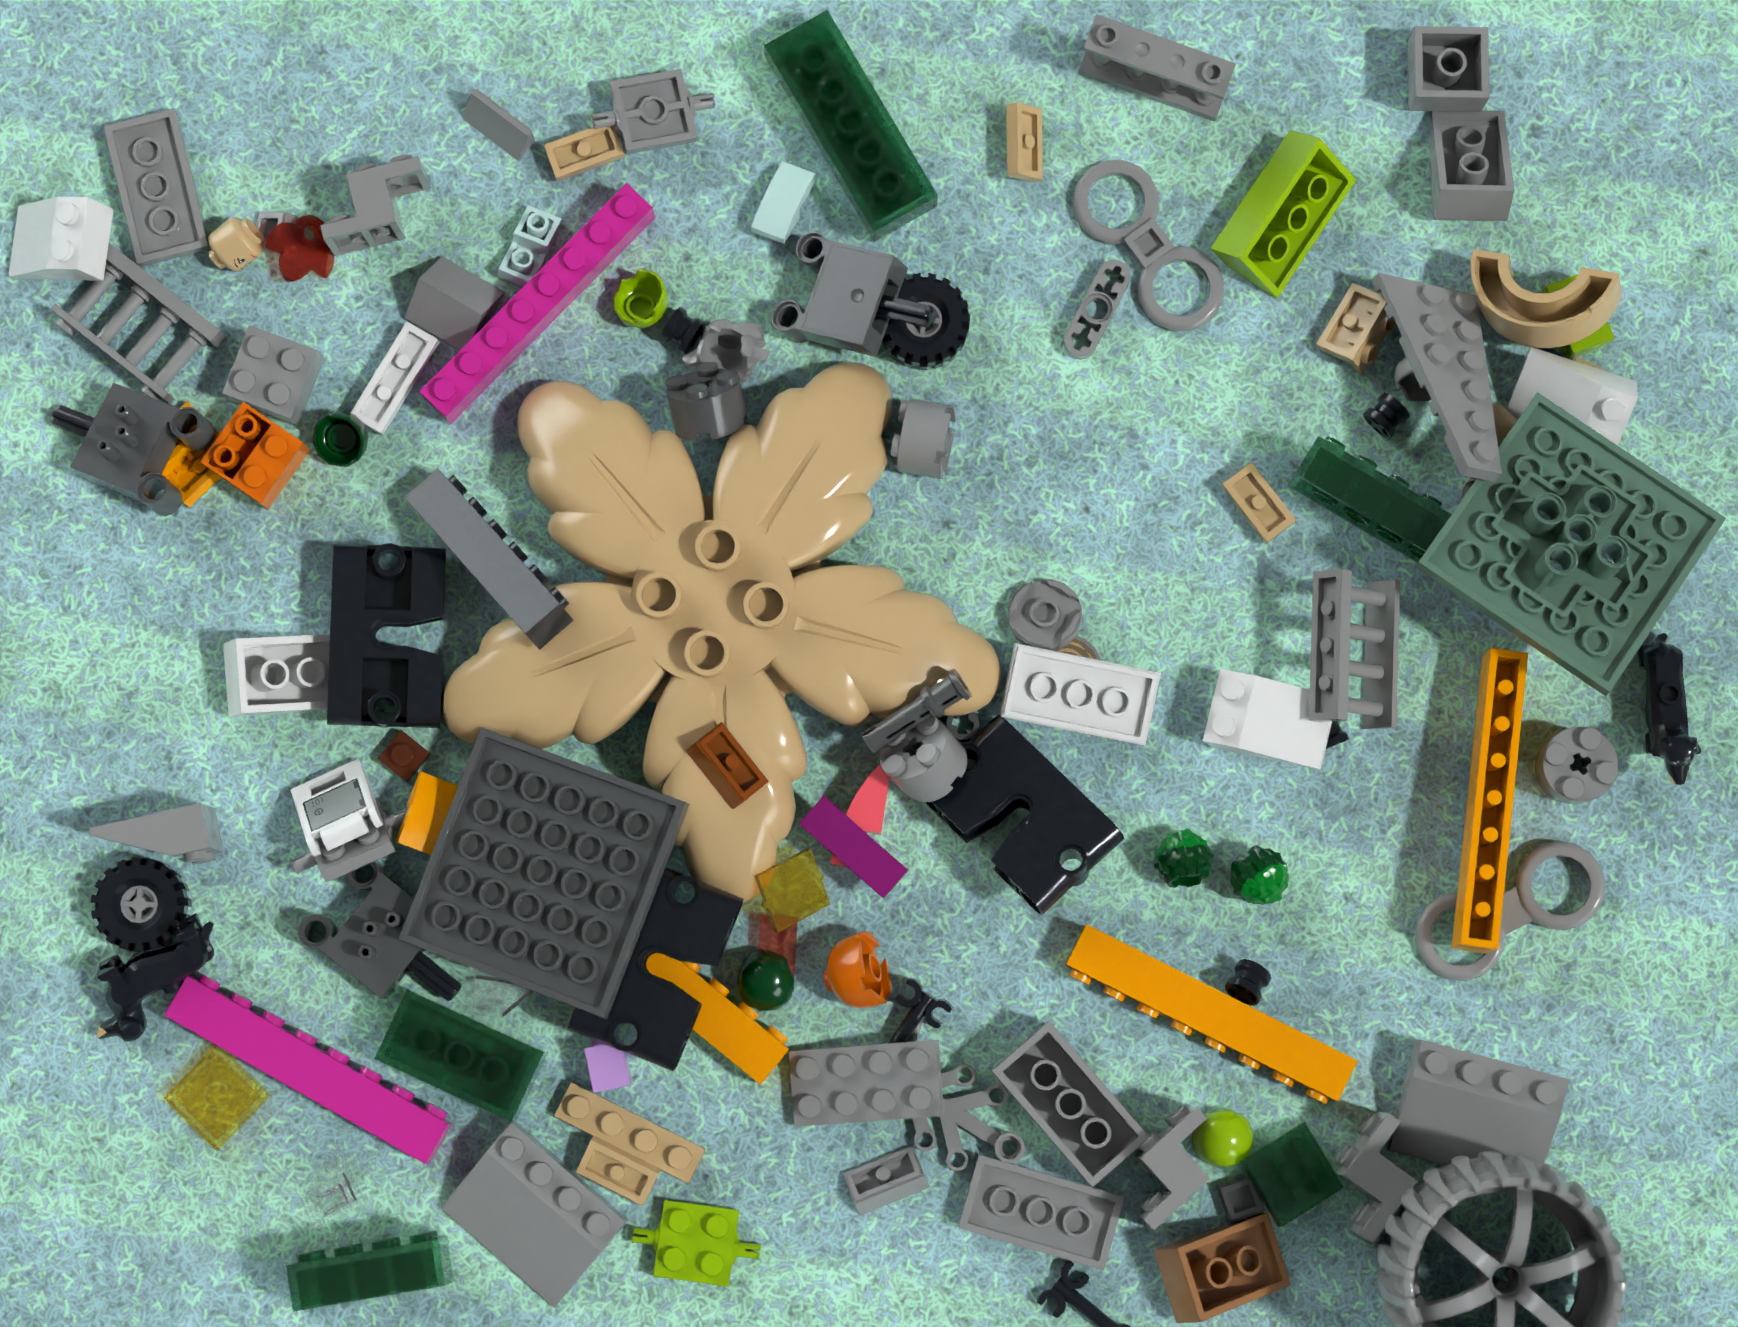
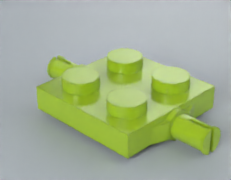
M664 1200L662 1219L656 1230L636 1227L633 1229V1234L648 1237L632 1236V1243L654 1245L656 1254L654 1277L729 1287L731 1268L737 1257L759 1260L760 1253L745 1250L761 1251V1244L739 1242L737 1233L739 1210Z

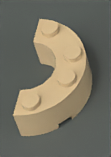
M1473 249L1471 277L1480 311L1488 324L1496 332L1520 345L1536 348H1553L1578 342L1601 328L1610 319L1620 303L1622 290L1619 273L1582 267L1576 279L1565 288L1552 293H1533L1521 288L1514 281L1509 255Z

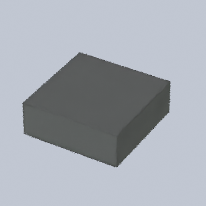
M1252 1174L1216 1186L1229 1223L1265 1211Z

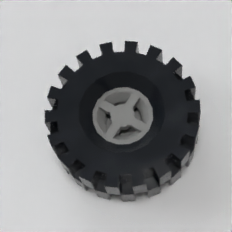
M921 273L913 274L912 279L906 280L904 278L898 298L932 306L935 309V321L932 323L934 326L930 325L927 329L922 326L919 328L917 325L890 319L882 345L885 350H889L891 357L895 361L901 360L904 362L905 367L912 368V365L918 366L919 370H927V367L934 366L935 369L942 367L945 361L951 362L956 358L957 352L963 349L968 337L970 314L968 312L967 300H963L961 290L958 287L954 289L951 286V281L945 277L941 281L936 279V274L928 273V277H921Z
M132 857V860H121L117 862L118 866L115 868L109 867L103 872L106 876L103 880L98 879L94 886L98 888L97 894L91 896V903L95 904V910L91 911L92 919L98 921L99 925L96 928L99 933L105 934L107 936L106 940L111 944L117 945L121 949L136 952L173 943L172 939L176 933L181 931L177 925L178 922L190 916L187 914L188 907H192V901L187 896V892L190 890L187 883H183L181 880L182 876L179 872L170 868V865L164 862L142 857Z

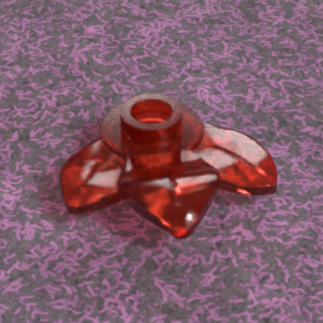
M305 215L297 219L295 223H280L268 233L265 239L264 247L280 254L279 270L286 282L300 280L310 270L322 278H327L333 269L334 254L324 241L320 225L325 223L316 216ZM305 228L310 229L312 231V240H308L305 237Z

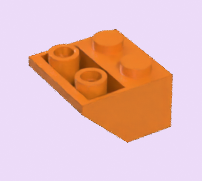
M242 402L200 462L268 510L308 455L310 449L292 434L245 402Z

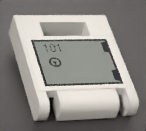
M359 758L291 789L307 845L314 857L321 854L317 840L320 837L329 851L369 833L364 819L368 815H370V819L376 828L383 826L367 773Z

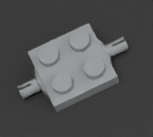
M676 69L610 81L609 88L613 101L612 111L591 114L594 130L615 126L621 135L625 155L696 142L698 137L694 124L695 111L715 108V99H713V93L692 97L685 86L682 70Z
M376 797L375 800L383 826L376 828L370 819V815H368L364 819L369 833L329 851L326 849L321 837L318 838L321 854L314 857L310 851L295 859H291L296 874H299L317 865L327 883L396 852L392 841L394 830L401 827L408 807L388 817Z

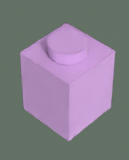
M591 1039L593 1047L584 1048L593 1093L633 1085L626 1052Z

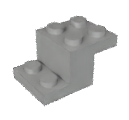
M399 155L392 158L388 164L380 166L372 163L363 164L354 169L355 172L346 174L356 216L338 215L330 218L329 223L320 225L323 239L334 256L406 239L396 197L431 189L428 175L418 156Z
M1180 1105L1165 1119L1168 1126L1160 1134L1157 1131L1150 1132L1148 1134L1149 1138L1138 1147L1141 1151L1135 1157L1165 1189L1162 1194L1155 1190L1139 1205L1143 1209L1138 1215L1139 1218L1152 1230L1159 1227L1211 1179L1180 1145L1187 1136L1207 1119L1197 1106L1190 1105L1186 1108Z
M1378 1111L1373 1116L1368 1114L1363 1119L1356 1131L1361 1136L1354 1146L1347 1144L1335 1160V1163L1339 1166L1335 1174L1371 1199L1368 1205L1364 1202L1361 1203L1350 1219L1354 1223L1350 1231L1362 1240L1370 1243L1375 1242L1384 1229L1390 1214L1393 1215L1400 1206L1402 1195L1409 1188H1412L1417 1181L1379 1153L1401 1121L1390 1113Z

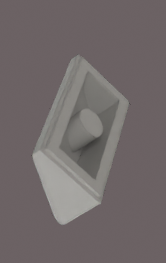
M473 89L469 96L463 119L519 161L535 142L532 130L481 91Z
M913 1145L843 1173L860 1216L929 1188Z

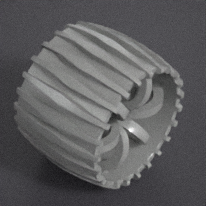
M1486 1151L1480 1152L1477 1158L1469 1159V1157L1461 1155L1451 1158L1449 1164L1438 1169L1430 1168L1423 1173V1178L1402 1195L1400 1206L1393 1215L1390 1214L1386 1222L1384 1239L1381 1238L1379 1240L1377 1259L1382 1267H1379L1376 1273L1377 1285L1381 1298H1383V1309L1391 1327H1437L1433 1321L1472 1310L1491 1301L1494 1307V1327H1514L1516 1302H1519L1549 1327H1616L1618 1321H1622L1623 1292L1627 1290V1277L1621 1268L1620 1262L1623 1261L1624 1256L1620 1243L1614 1235H1610L1612 1226L1609 1219L1598 1205L1593 1206L1591 1195L1576 1181L1567 1182L1564 1172L1547 1163L1535 1166L1534 1159L1515 1153L1502 1159V1153ZM1503 1192L1513 1200L1512 1228L1504 1251H1483L1442 1216L1461 1201L1480 1194ZM1533 1200L1546 1207L1561 1221L1570 1235L1574 1251L1545 1262L1530 1263L1524 1261L1531 1229ZM1431 1228L1475 1265L1477 1283L1470 1289L1448 1298L1433 1301L1426 1300L1420 1294L1418 1283L1419 1257ZM1500 1268L1504 1272L1503 1275L1508 1278V1281L1493 1275L1494 1272ZM1576 1271L1578 1273L1574 1302L1564 1317L1560 1316L1529 1288L1532 1284L1551 1281Z

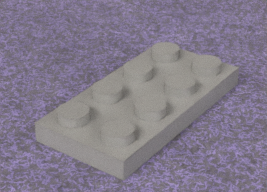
M175 108L103 126L137 265L144 267L210 250L180 121Z
M939 1040L789 1051L794 1127L944 1116Z
M978 1154L958 1228L1105 1270L1124 1196Z

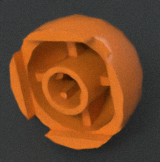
M859 932L839 941L831 949L826 963L827 970L823 972V979L827 990L834 992L835 996L845 1005L859 1009L886 1004L888 1001L884 998L891 996V977L887 962L884 959L880 965L874 950L880 944L870 932Z

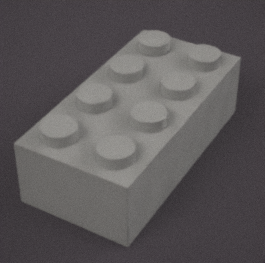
M1050 1021L1046 1022L991 1070L995 1077L1092 1188L1149 1138L1148 1134Z

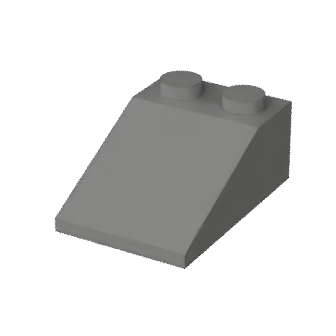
M1431 111V197L1434 220L1507 221L1514 194V184L1504 111Z
M202 803L89 828L91 836L185 860V863L192 862L193 865L214 861V854L224 852L215 808Z

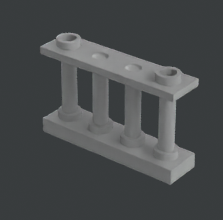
M1096 14L1083 49L1086 53L1080 66L1079 74L1216 121L1236 63Z
M110 243L108 245L104 280L94 281L69 313L57 304L51 307V310L60 317L55 322L71 336H74L78 331L144 384L140 389L144 394L157 400L163 399L170 405L173 404L175 399L164 389L201 345L205 347L208 342L218 349L227 338L217 327ZM125 275L134 283L130 288L133 292L97 335L93 334L80 322L116 278L121 280ZM151 298H154L163 305L159 310L161 314L125 358L122 357L108 344L144 301L149 302ZM182 320L190 327V330L187 332L189 337L156 377L151 380L136 367L171 324L174 323L176 325Z
M1335 569L1313 572L1309 721H1348V713L1363 715L1362 729L1396 728L1400 580L1367 582L1365 589L1352 586L1351 570ZM1351 601L1366 604L1365 626L1350 623ZM1350 638L1365 641L1364 663L1349 660ZM1349 675L1364 678L1363 700L1348 697Z

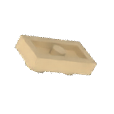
M1019 102L1006 105L1007 176L1028 182L1043 180L1042 109Z
M615 126L598 128L596 130L591 127L544 144L557 182L625 158Z
M1252 462L1221 485L1265 544L1297 521Z
M593 1136L576 1173L643 1206L661 1169Z

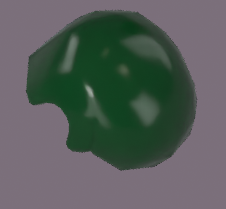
M346 411L332 412L319 420L314 427L313 444L317 455L329 465L348 467L359 461L367 450L369 435L365 424L355 414Z
M770 950L753 952L743 959L738 971V991L743 1001L759 1012L778 1010L789 1002L794 990V976L790 971L787 959L783 955Z

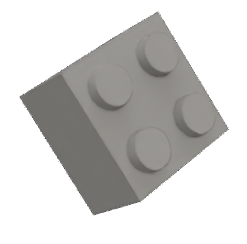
M1415 26L1408 39L1409 111L1481 112L1489 99L1488 27Z
M249 325L222 394L230 402L238 405L245 402L260 413L298 426L324 362V357L316 349Z

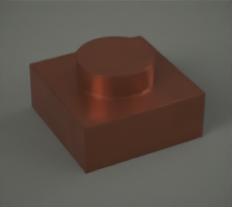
M400 730L378 757V760L403 780L409 782L431 753Z

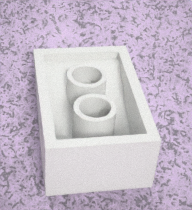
M54 197L18 206L8 277L11 279L103 281L114 209L89 197Z
M1530 347L1506 409L1518 420L1538 392L1618 446L1638 398L1637 381Z
M330 634L236 638L223 643L229 717L327 710Z
M1220 669L1203 741L1219 750L1321 770L1332 721H1309V689L1256 675Z

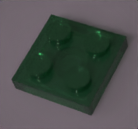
M1305 1122L1298 1124L1239 1161L1278 1227L1288 1224L1344 1188Z

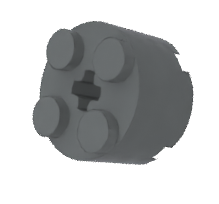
M706 362L699 364L694 372L672 376L666 380V393L675 434L684 440L698 441L697 434L709 433L710 440L730 435L741 426H744V418L747 419L740 378L736 371L718 368L716 362Z

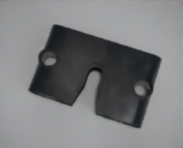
M392 543L383 545L333 544L327 725L377 726L381 728H440L443 656L409 646L381 644L376 638V633L382 627H412L443 620L446 548L407 547ZM389 553L394 554L400 560V565L393 571H386L379 565L381 556ZM382 700L391 702L395 707L393 716L389 719L378 718L373 711L377 702Z
M997 715L968 742L960 743L966 751L967 759H974L977 761V764L971 769H966L962 778L956 777L951 784L953 789L947 795L938 800L925 803L965 843L972 841L999 825L1014 810L1022 808L1029 811L1028 815L1010 831L991 861L996 865L994 871L1033 910L1043 915L1071 887L1084 883L1089 876L1090 870L1122 842L1124 836L1119 828L1004 717ZM1068 859H1077L1081 862L1079 868L1075 870H1066L1062 867L1063 863Z
M665 867L608 1018L605 1019L575 1007L568 1029L674 1072L681 1059L702 1004L674 983L651 974L647 969V959L652 954L661 953L682 962L718 966L744 898ZM682 883H690L695 890L693 899L688 903H679L675 898L676 888ZM630 1023L637 1030V1038L634 1043L625 1046L618 1039V1031L621 1026Z

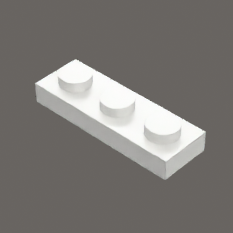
M406 321L351 413L355 414L365 426L383 436L439 345V340Z

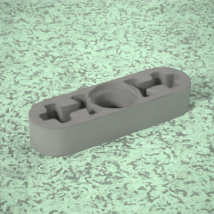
M1109 260L1099 268L1065 334L1064 348L1072 358L1086 359L1094 353L1130 282V270L1125 263L1119 260ZM1115 269L1120 271L1119 278L1123 280V283L1116 282L1113 285L1109 295L1116 296V299L1112 300L1107 294L1103 293L1108 281V277L1104 273L1111 274ZM1096 287H1098L1102 292H1096L1094 290ZM1095 300L1103 302L1107 306V315L1102 319L1091 318L1086 310L1090 302ZM1080 319L1091 327L1100 328L1099 332H1095L1091 328L1086 340L1090 344L1089 348L1083 346L1080 350L1074 348L1075 341L1070 338L1072 336L1079 337L1085 324L1078 323Z

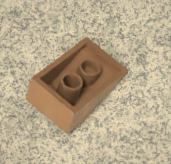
M1268 1212L1207 1230L1154 1250L1176 1323L1202 1322L1291 1285Z

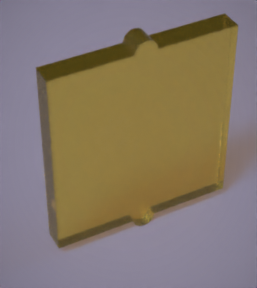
M809 848L754 876L763 899L761 906L766 908L774 932L778 933L831 905L822 882L824 875L819 873L813 853Z

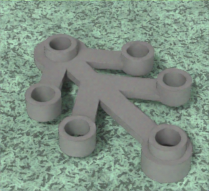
M962 1064L953 1071L941 1073L942 1088L954 1084L962 1087L970 1086L976 1079L974 1068L970 1065ZM962 1068H967L972 1073V1078L967 1083L960 1082L957 1078V1073ZM993 1084L984 1091L951 1099L943 1098L944 1116L939 1117L948 1151L946 1163L951 1170L962 1171L969 1162L967 1153L962 1149L957 1124L992 1145L996 1156L1003 1162L1014 1163L1023 1156L1025 1145L1020 1136L1012 1132L1001 1134L965 1111L986 1105L1002 1106L1008 1099V1092L1004 1086ZM994 1088H1000L1004 1093L1003 1100L998 1103L992 1102L989 1097L990 1091ZM927 1117L913 1118L916 1131L914 1136L916 1147L921 1151L932 1150L936 1145L937 1139L935 1133L929 1130ZM927 1132L932 1136L933 1141L930 1146L922 1147L919 1145L918 1137L921 1133ZM1006 1140H1012L1016 1144V1151L1011 1155H1007L1002 1151V1144ZM959 1152L964 1156L965 1161L962 1166L954 1167L951 1165L950 1157L953 1153Z

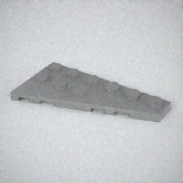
M1378 273L1371 282L1376 292H1382L1387 302L1384 310L1389 320H1395L1402 336L1399 342L1420 387H1426L1432 399L1429 407L1433 416H1439L1447 434L1444 436V439L1460 474L1495 482L1501 476L1502 470L1476 295Z

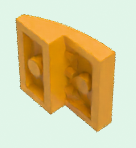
M186 401L180 408L193 406ZM197 424L192 426L188 433L194 431ZM216 429L213 442L204 450H191L181 440H178L162 472V475L180 490L182 502L189 508L221 478L200 462L219 436V432Z
M419 771L406 804L408 810L395 842L431 855L458 785Z

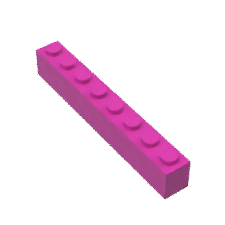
M626 183L419 391L424 399L452 424L656 218L653 207Z
M201 973L198 978L194 976H187L164 1016L422 1163H431L453 1124L445 1119L448 1114L446 1111L429 1102L426 1107L421 1106L413 1101L415 1096L413 1092L398 1084H395L393 1089L380 1082L383 1077L381 1074L363 1065L361 1070L347 1064L350 1057L333 1047H330L328 1052L316 1046L315 1043L318 1039L299 1028L296 1033L282 1027L285 1020L276 1014L265 1010L264 1014L261 1015L250 1008L253 1003L251 1000L234 991L231 996L224 994L218 990L220 983L211 977Z

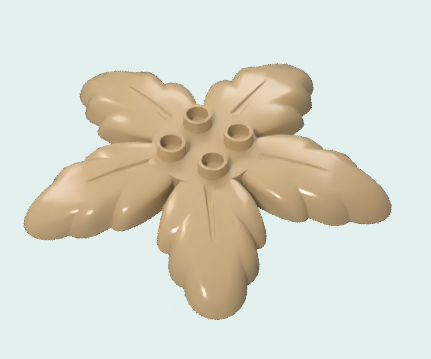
M839 363L821 371L804 388H790L777 394L768 404L757 426L746 424L729 436L719 461L714 493L710 496L703 495L697 472L680 437L669 430L653 432L642 415L630 404L615 399L602 401L591 390L569 381H552L533 389L523 400L517 419L518 436L523 449L530 458L527 470L529 487L536 499L553 514L548 522V532L552 540L585 565L606 574V581L573 582L546 587L548 591L556 587L570 603L564 609L574 621L540 650L511 618L492 626L481 640L478 653L461 664L446 682L441 696V712L448 729L459 739L470 744H475L481 727L539 749L551 747L571 735H574L582 743L593 744L600 742L620 729L648 702H654L656 708L647 734L642 770L645 780L652 788L661 790L662 794L690 804L674 844L684 851L685 862L690 876L744 898L743 902L757 896L767 885L773 874L777 860V845L788 836L795 822L796 804L792 782L802 777L807 768V756L801 734L784 700L787 694L793 692L809 706L839 723L858 727L869 722L872 716L884 719L901 707L906 706L920 696L919 693L922 691V688L925 686L931 688L948 677V672L952 669H955L963 678L972 697L968 700L961 699L945 709L944 715L947 716L966 715L978 711L994 698L1001 684L1002 669L1000 659L992 645L973 629L959 624L953 610L942 599L927 593L905 590V583L902 577L896 571L884 566L856 564L824 568L820 566L821 560L841 548L854 537L872 515L873 505L871 499L866 494L882 476L887 465L888 448L883 435L889 426L892 415V395L883 376L874 368L863 363ZM721 722L769 781L735 809L729 807L686 752V749Z

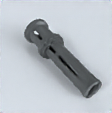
M955 669L948 672L949 676L931 688L929 686L922 688V691L919 693L920 696L912 702L901 707L874 726L862 731V738L868 748L875 753L887 743L911 730L922 721L927 720L931 716L935 718L937 716L941 717L945 714V709L959 700L970 699L972 697L971 692L960 674Z

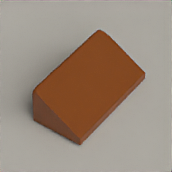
M722 722L686 749L691 759L732 809L738 807L769 782Z

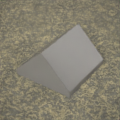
M442 256L418 278L405 319L456 349L461 350L488 323L505 292Z

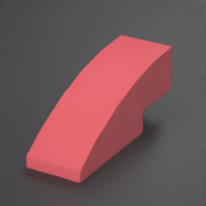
M881 764L865 780L845 814L866 833L881 835L890 779L883 771ZM832 854L831 865L848 868Z

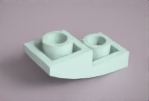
M782 161L761 201L751 226V232L785 244L800 218V207L815 184V173Z
M528 205L513 233V242L498 269V277L523 287L543 267L561 225L562 218Z

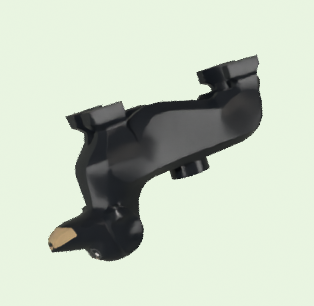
M1662 633L1655 638L1652 645L1641 646L1638 650L1639 667H1645L1647 674L1645 716L1649 733L1645 734L1646 754H1652L1664 759L1672 783L1683 785L1685 784L1694 755L1700 754L1701 748L1698 745L1697 737H1689L1686 694L1683 678V653L1674 645L1665 644L1668 636L1666 633Z
M195 913L178 922L177 925L181 931L175 935L178 940L176 943L141 951L133 955L126 964L122 962L118 954L100 962V971L97 972V978L100 981L108 982L105 999L114 1016L98 1027V1039L118 1036L124 1042H131L138 1039L144 1033L147 1021L142 1007L143 999L160 990H163L165 994L177 990L184 982L183 978L198 971L206 962L213 958L214 948L209 939L214 926L212 922L209 921L203 926L198 914Z

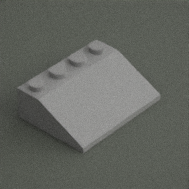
M1415 1040L1396 1118L1401 1122L1391 1135L1388 1150L1443 1165L1449 1164V1160L1457 1156L1464 1155L1469 1157V1159L1477 1158L1480 1152L1486 1151L1502 1153V1159L1516 1153L1533 1158L1535 1166L1544 1164L1561 1116L1569 1079L1436 1043Z
M516 1121L509 1124L441 1207L442 1210L553 1307L561 1301L629 1221Z

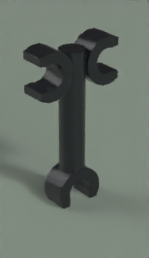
M909 978L906 983L914 988L915 996L907 999L903 995L898 994L895 999L901 1006L912 1008L887 1044L907 1042L924 1015L931 1027L939 1029L942 1023L934 1018L933 1010L941 1007L950 1013L953 1008L952 1005L944 999L935 1000L933 996L923 991V987L918 980Z
M1068 1261L1063 1265L1061 1277L1052 1288L1043 1291L1038 1296L1037 1303L1040 1305L1049 1297H1055L1058 1300V1307L1052 1314L1055 1318L1064 1313L1067 1302L1096 1327H1131L1125 1323H1115L1076 1290L1084 1287L1088 1283L1090 1276L1085 1273L1079 1281H1071L1068 1277V1272L1074 1265L1072 1261Z

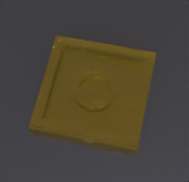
M215 1045L175 1085L164 1099L217 1151L226 1144L272 1095L231 1054Z

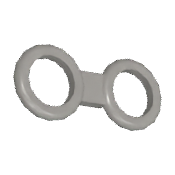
M1106 160L1090 167L1078 180L1073 193V212L1080 227L1095 240L1109 245L1124 244L1142 268L1138 279V299L1145 314L1158 326L1172 331H1192L1207 324L1219 311L1224 298V281L1216 263L1202 251L1188 246L1175 247L1155 221L1159 210L1158 191L1151 176L1142 168L1124 160ZM1107 176H1123L1131 179L1140 188L1144 197V210L1134 224L1122 229H1111L1102 226L1092 217L1088 209L1087 197L1090 189L1098 180ZM1173 262H1186L1195 265L1204 273L1209 283V297L1206 304L1199 311L1188 316H1176L1166 312L1157 304L1153 295L1152 283L1155 275L1164 266Z
M1554 841L1540 845L1525 856L1517 871L1516 886L1504 892L1498 950L1490 954H1483L1477 961L1465 966L1451 965L1442 960L1435 952L1431 941L1432 926L1440 914L1447 909L1456 907L1457 892H1452L1437 897L1425 907L1418 919L1415 941L1419 955L1431 971L1445 979L1467 981L1481 977L1496 965L1503 952L1506 934L1532 921L1547 929L1565 931L1582 926L1595 916L1604 900L1605 880L1601 866L1589 851L1574 843ZM1556 856L1568 857L1579 863L1587 874L1589 881L1588 896L1583 906L1574 913L1567 915L1551 914L1542 909L1534 899L1531 889L1532 876L1537 867L1548 858Z

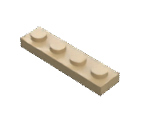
M573 1082L570 1083L554 1115L687 1183L690 1182L706 1150Z

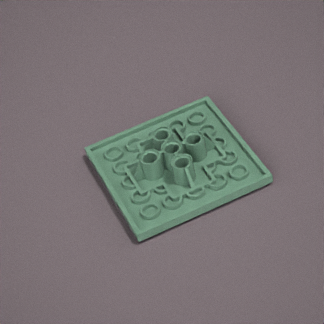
M1537 392L1498 447L1502 470L1501 476L1495 482L1482 479L1475 480L1415 567L1592 688L1607 696L1726 518ZM1589 503L1597 505L1601 509V513L1591 509ZM1537 510L1546 512L1551 519H1543ZM1569 531L1577 533L1582 538V542L1574 540ZM1601 552L1608 554L1613 559V563L1605 561ZM1550 560L1558 562L1562 566V571L1554 569L1550 564Z

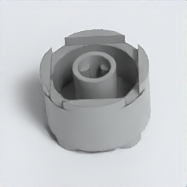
M911 399L910 401L902 400L898 421L902 422L901 435H894L891 446V456H894L893 468H897L899 472L943 479V471L946 472L954 439V433H952V428H949L950 421L956 422V406Z
M931 716L882 747L880 751V764L883 771L906 795L919 802H932L944 797L953 789L951 784L957 776L962 778L967 767V754L964 747L942 722Z
M1572 727L1551 736L1543 743L1537 755L1535 775L1540 787L1548 796L1566 804H1582L1602 796L1610 789L1618 777V758L1611 742L1597 729ZM1580 760L1583 767L1572 771L1570 764Z

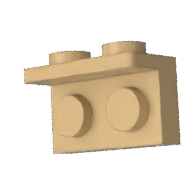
M1352 283L1316 343L1319 350L1350 363L1356 372L1363 374L1368 365H1371L1376 360L1379 346L1386 334L1391 333L1396 325L1395 320H1389L1384 310L1387 305L1384 296Z

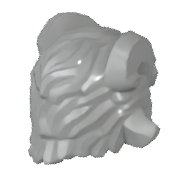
M717 319L709 326L704 327L701 335L702 338L696 350L683 356L682 361L687 367H697L702 363L716 362L718 368L736 371L742 387L744 382L752 375L756 362L767 359L770 351L763 349L766 345L764 333L756 322L733 323L728 319Z

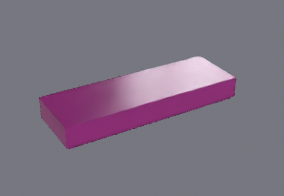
M825 796L816 803L799 823L801 827L883 899L908 872L907 868Z

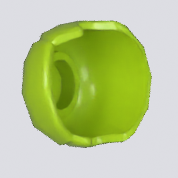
M638 269L633 277L620 280L617 292H615L613 297L615 314L625 325L637 328H646L661 320L668 308V294L664 282L656 272Z
M1227 1109L1205 1114L1207 1119L1192 1132V1146L1199 1159L1213 1167H1230L1244 1161L1253 1148V1130L1248 1119L1234 1110Z

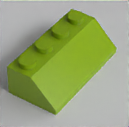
M1289 130L1210 249L1228 268L1271 296L1278 298L1356 179L1320 138Z

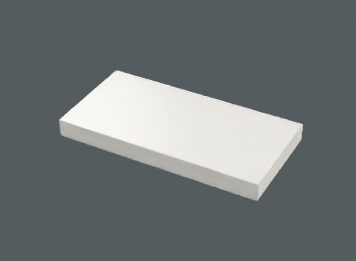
M1015 643L1000 716L1145 746L1161 673Z

